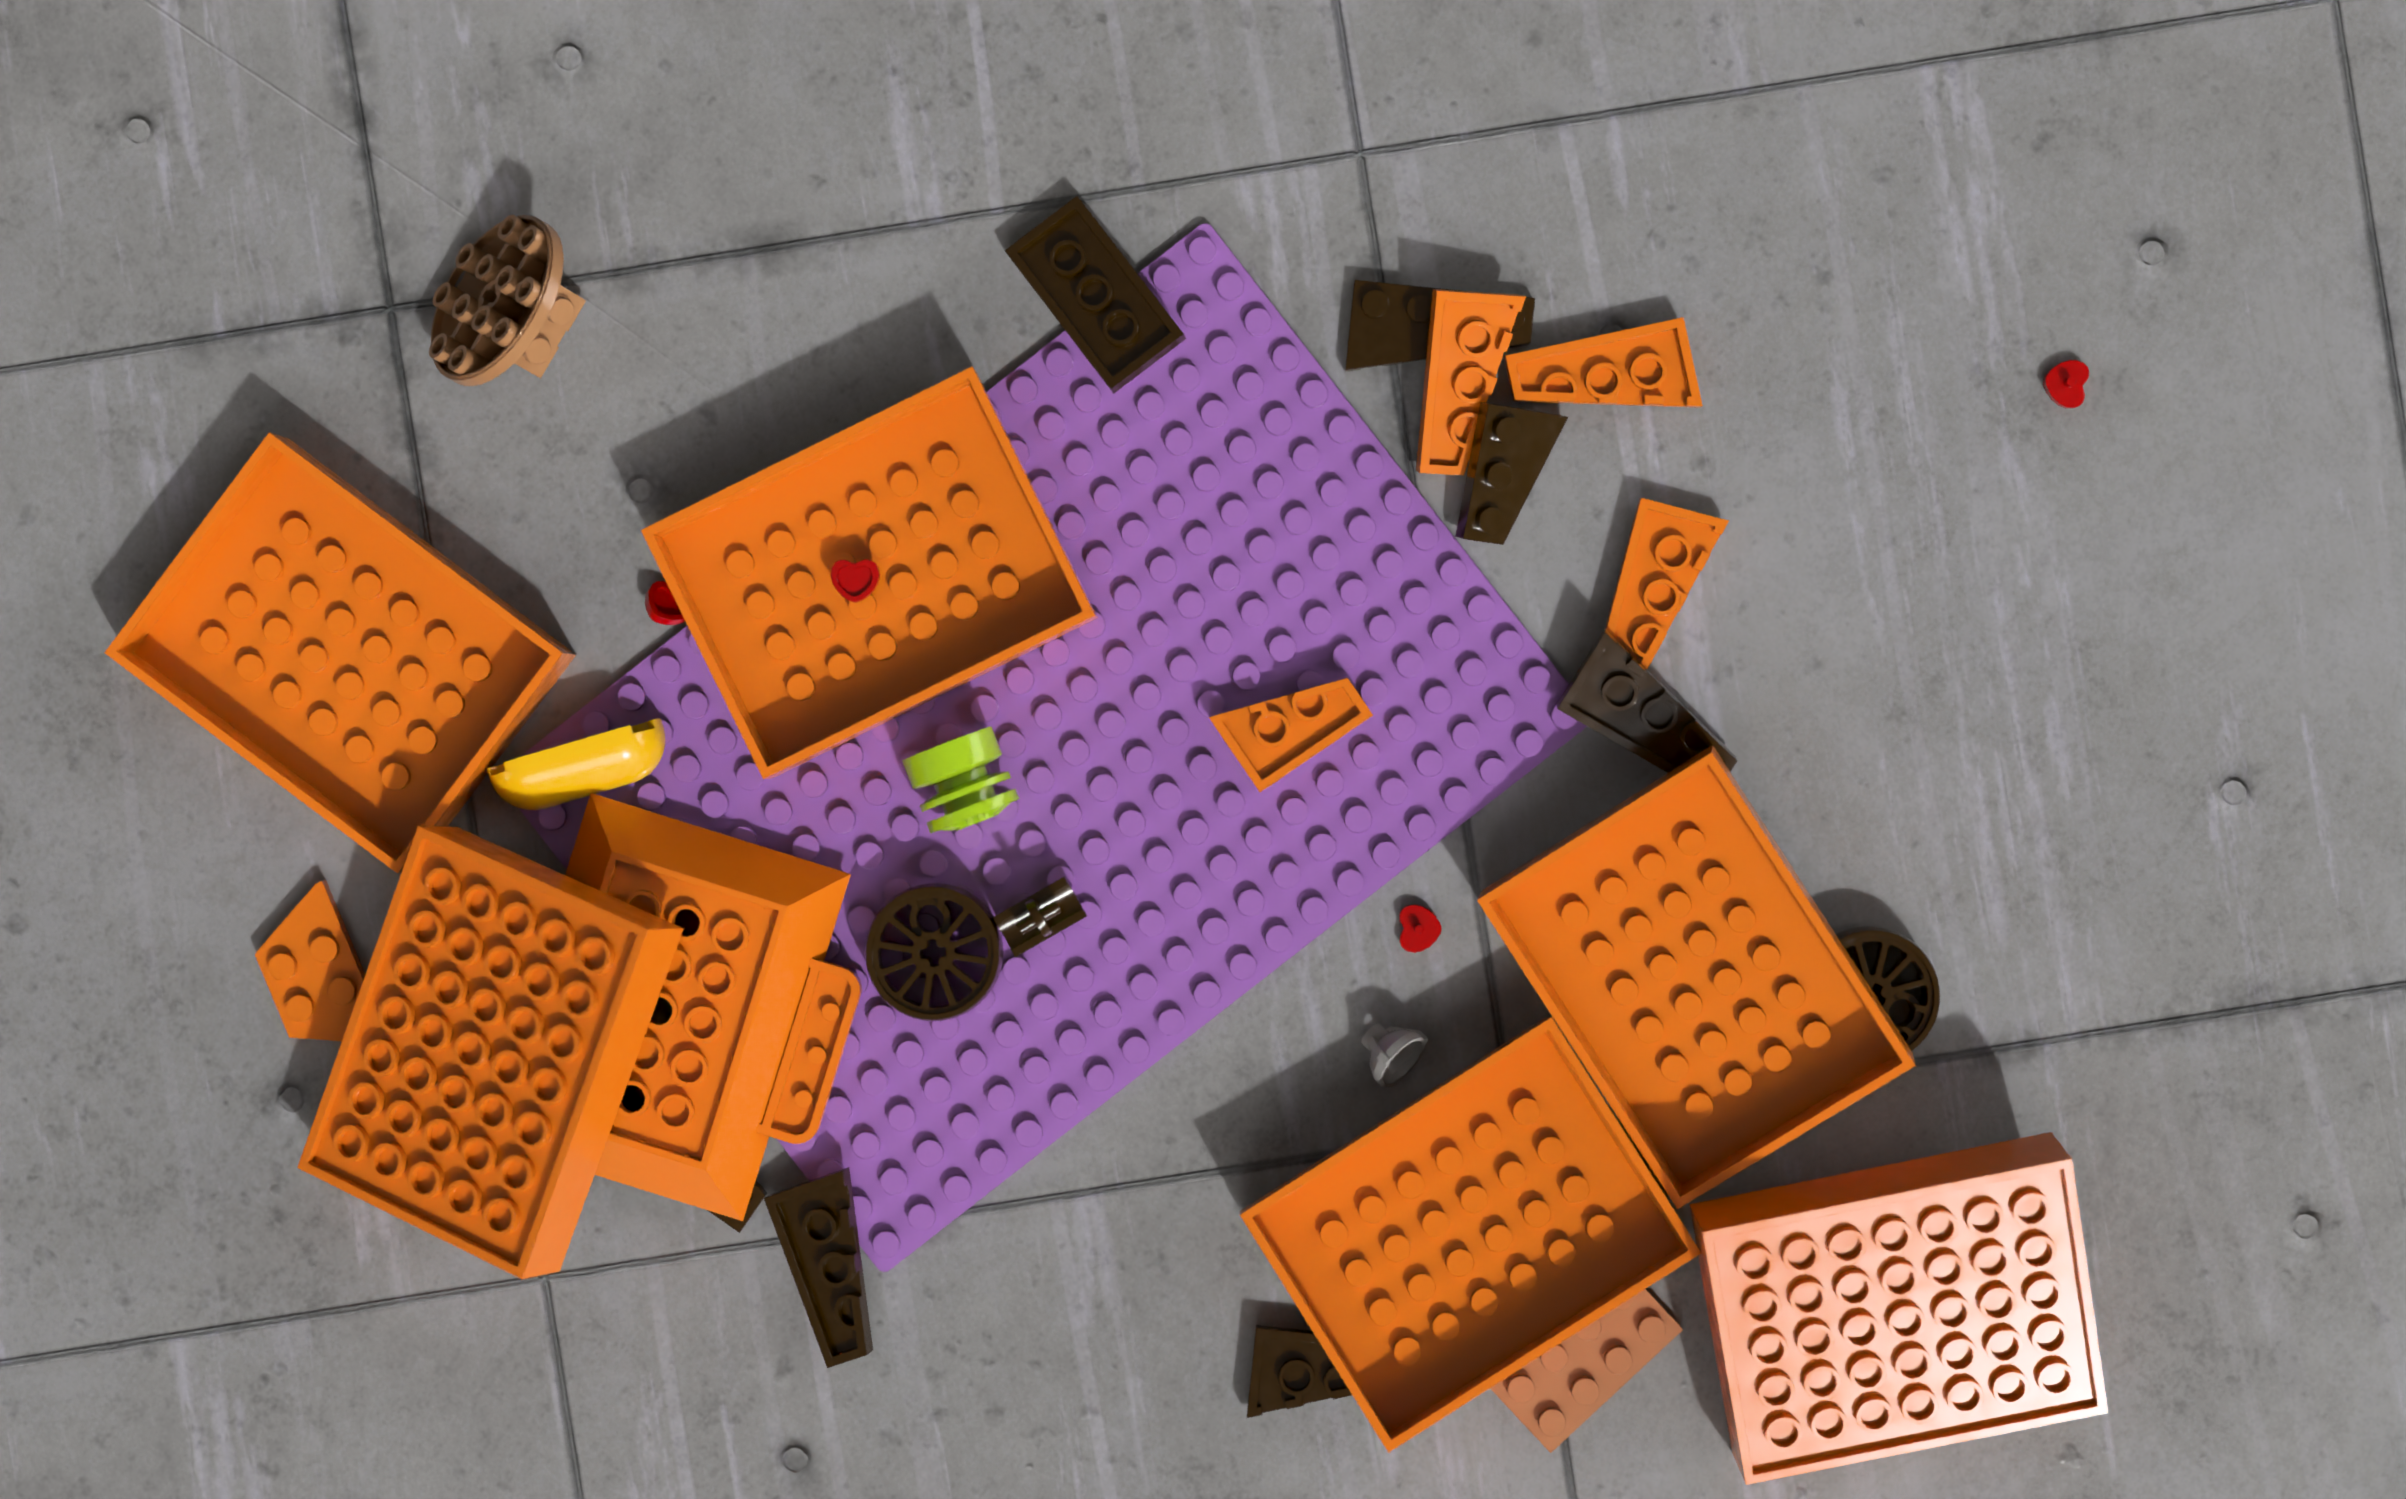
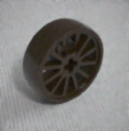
M922 884L911 887L894 896L875 916L869 928L865 945L867 971L878 994L898 1012L923 1021L949 1020L975 1008L994 987L1003 963L1002 935L993 919L994 916L991 911L972 893L949 884ZM947 900L963 907V911L952 925V913L946 903ZM908 904L912 907L909 917L912 929L897 918V912ZM925 905L937 906L943 914L944 921L938 930L930 931L920 924L919 912ZM972 914L978 920L982 930L954 941L951 936L965 918ZM888 923H891L914 942V945L884 941L883 934ZM985 937L987 940V957L957 952L956 947ZM931 939L936 940L937 946L945 947L947 951L945 955L939 958V964H933L932 957L924 956L923 949L930 946ZM881 948L909 952L912 954V957L884 967ZM954 960L985 964L986 970L981 981L977 982L954 964ZM912 964L916 965V970L900 990H897L887 974ZM946 970H950L970 986L972 992L962 1000L956 999ZM924 972L926 973L923 1001L920 1004L907 998L905 993L920 974ZM935 974L940 978L949 1005L933 1006L930 1003Z
M1862 926L1837 933L1836 935L1845 949L1850 946L1853 947L1859 971L1870 988L1876 984L1874 992L1879 995L1878 1000L1888 1015L1889 1009L1895 1001L1899 999L1907 1001L1910 1008L1907 1019L1902 1023L1894 1025L1902 1033L1905 1042L1913 1051L1931 1031L1940 1005L1938 977L1930 959L1912 940L1885 928ZM1874 941L1879 946L1872 972L1869 973L1862 943ZM1892 945L1901 951L1902 957L1884 976H1881L1888 947ZM1912 962L1917 971L1916 979L1891 985V982ZM1921 986L1920 1003L1913 995L1903 991Z

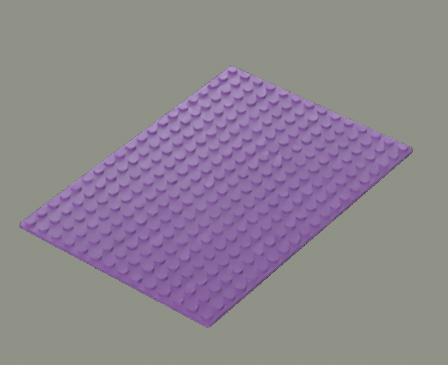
M1206 223L1196 227L1138 273L1146 286L1184 333L1186 339L1113 394L1066 331H1063L987 391L1098 617L1097 619L771 779L762 778L688 626H686L520 756L529 755L624 726H634L652 719L661 718L665 731V748L657 767L648 776L637 782L597 793V795L851 874L824 961L854 971L861 981V997L818 1132L810 1140L801 1144L777 1140L809 1181L849 1167L859 1245L874 1265L883 1272L891 1270L1587 727L1557 709L1556 704L1568 687V682L1216 231ZM1348 678L1373 716L1262 792L1258 791L1209 719V717ZM992 726L1002 755L985 765L988 774L1009 771L1011 775L1010 779L993 785L996 795L1016 788L1020 799L1011 802L999 815L958 831L939 830L930 834L926 823L944 816L945 813L941 805L924 812L921 811L920 805L937 794L933 785L924 788H912L902 760L948 741ZM589 796L542 810L520 809L566 870ZM1065 876L1087 914V917L1017 957L1014 956L1001 932L1004 951L1003 963L994 987L975 1008L949 1020L923 1021L898 1012L878 994L871 982L866 967L865 945L867 934L879 910L900 892L922 884L941 883L962 888L979 898L993 916H996ZM947 900L946 903L952 913V925L963 911V907ZM908 904L897 912V918L912 929L909 920L912 907ZM925 905L920 910L919 922L922 927L934 931L942 926L944 916L937 906ZM689 909L681 910L675 918V925L684 928L683 935L691 936L697 932L700 924L697 914ZM969 914L951 937L955 941L981 931L982 927L978 920L972 914ZM888 923L883 934L884 941L914 945V942L894 925ZM985 937L956 947L959 953L988 956V945ZM931 939L930 946L923 949L924 956L932 957L933 964H939V958L947 953L946 948L938 947L936 940ZM881 948L884 967L912 957V954L909 952ZM954 960V964L977 982L981 981L986 970L985 964ZM912 964L887 974L897 990H900L916 970V965ZM946 970L956 999L962 1000L972 992L970 986L950 970ZM922 972L905 993L907 998L920 1004L923 1001L926 973ZM935 974L930 1003L933 1006L949 1005L940 978Z

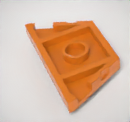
M324 880L316 883L258 949L255 957L289 1038L342 1041L365 973L328 883Z

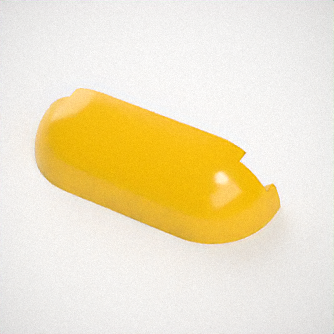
M657 718L634 726H624L505 761L502 765L487 768V773L494 790L507 803L525 810L550 808L590 796V793L597 794L625 786L648 776L657 767L664 752L665 731L661 718Z

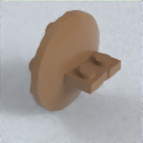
M509 215L502 222L488 230L474 244L467 243L460 249L456 257V268L449 280L438 287L433 297V305L437 308L432 324L429 356L433 358L437 369L445 377L463 386H477L491 381L513 364H516L541 379L559 348L557 346L566 331H569L586 302L585 299L560 285L564 263L563 247L560 237L553 227L531 215ZM465 271V274L461 282L458 284L457 287H455L458 278L460 277L462 272Z

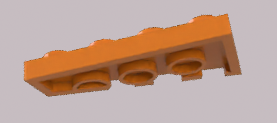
M1433 289L1416 462L1417 472L1464 476L1471 455L1480 402L1487 403L1489 395L1492 396L1498 379L1496 378L1497 371L1504 352L1508 350L1513 336L1511 331L1518 312L1522 310L1526 296Z
M1684 317L1514 353L1504 357L1513 402L1701 408L1703 406Z
M1639 498L1605 629L1641 665L1648 669L1666 637L1668 629L1682 608L1690 589L1704 568L1712 549L1720 535H1722L1729 520Z

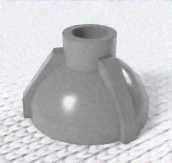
M1379 1023L1373 1025L1365 1033L1361 1043L1370 1051V1070L1374 1080L1382 1087L1392 1088L1396 1086L1397 1082L1403 1079L1417 1064L1424 1052L1428 1038L1420 1030L1393 1026L1385 1029Z

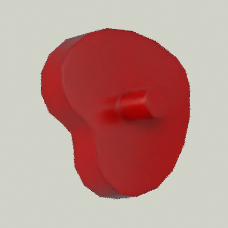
M2068 360L2051 368L2043 378V386L2050 399L2065 409H2073L2080 406L2085 398L2083 385L2089 378L2088 366L2078 360Z
M865 559L857 563L839 560L832 566L830 574L832 584L842 597L855 603L868 598L875 591L880 580L878 565L871 560Z
M665 581L653 583L645 595V607L652 621L663 625L683 623L685 619Z
M1412 904L1401 909L1399 920L1403 930L1399 937L1400 945L1404 950L1412 953L1426 950L1441 934L1442 927L1439 920L1429 909L1421 905Z

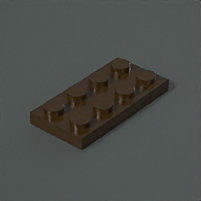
M1078 196L1005 250L1008 257L1113 394L1186 339L1184 333Z

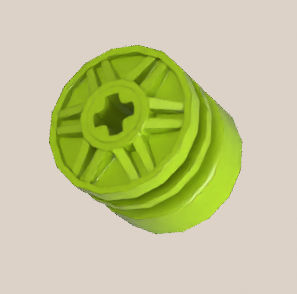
M992 726L948 741L902 760L912 788H924L933 785L937 794L920 805L921 811L924 812L941 805L945 813L944 816L926 823L930 834L939 830L958 831L999 815L1011 802L1020 799L1016 788L996 795L993 785L1010 779L1011 775L1009 771L988 774L985 765L1002 755Z

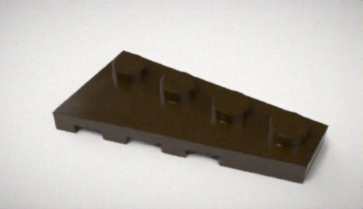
M1354 280L1345 372L1425 360L1427 356L1433 289L1441 288ZM1525 298L1522 310L1518 312L1511 331L1513 336L1508 348L1531 344L1535 298Z
M1605 628L1556 704L1558 710L1667 773L1712 745L1730 772L1737 762L1736 756Z
M848 1167L770 1194L764 1198L827 1368L866 1356L873 1351L850 1169Z

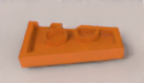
M1345 678L1209 717V719L1258 791L1262 792L1372 717L1373 714L1350 680Z

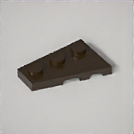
M1480 402L1455 537L1500 545L1505 543L1568 419L1567 416Z
M1256 1325L1247 1418L1283 1408L1301 1407L1303 1404L1320 1400L1352 1396L1313 1331Z

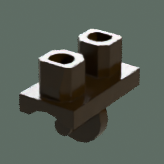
M1064 876L994 916L993 919L1005 937L1014 956L1017 957L1087 917V914Z

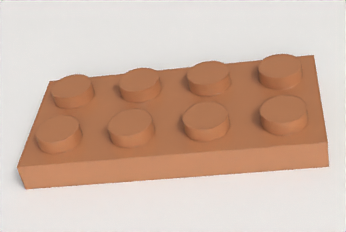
M1645 1289L1490 1389L1541 1444L1552 1453L1682 1332L1683 1328Z

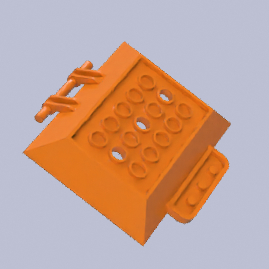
M590 793L565 875L670 923L675 924L677 914L683 909L694 911L700 921L699 928L695 934L691 936L681 935L659 997L666 999L671 1004V1018L666 1023H657L652 1019L650 1020L627 1086H637L643 1091L645 1096L644 1105L640 1110L631 1111L625 1108L622 1102L620 1103L595 1175L743 1221L769 1137L792 1144H801L810 1140L821 1126L862 993L861 981L854 971L824 961L851 874Z

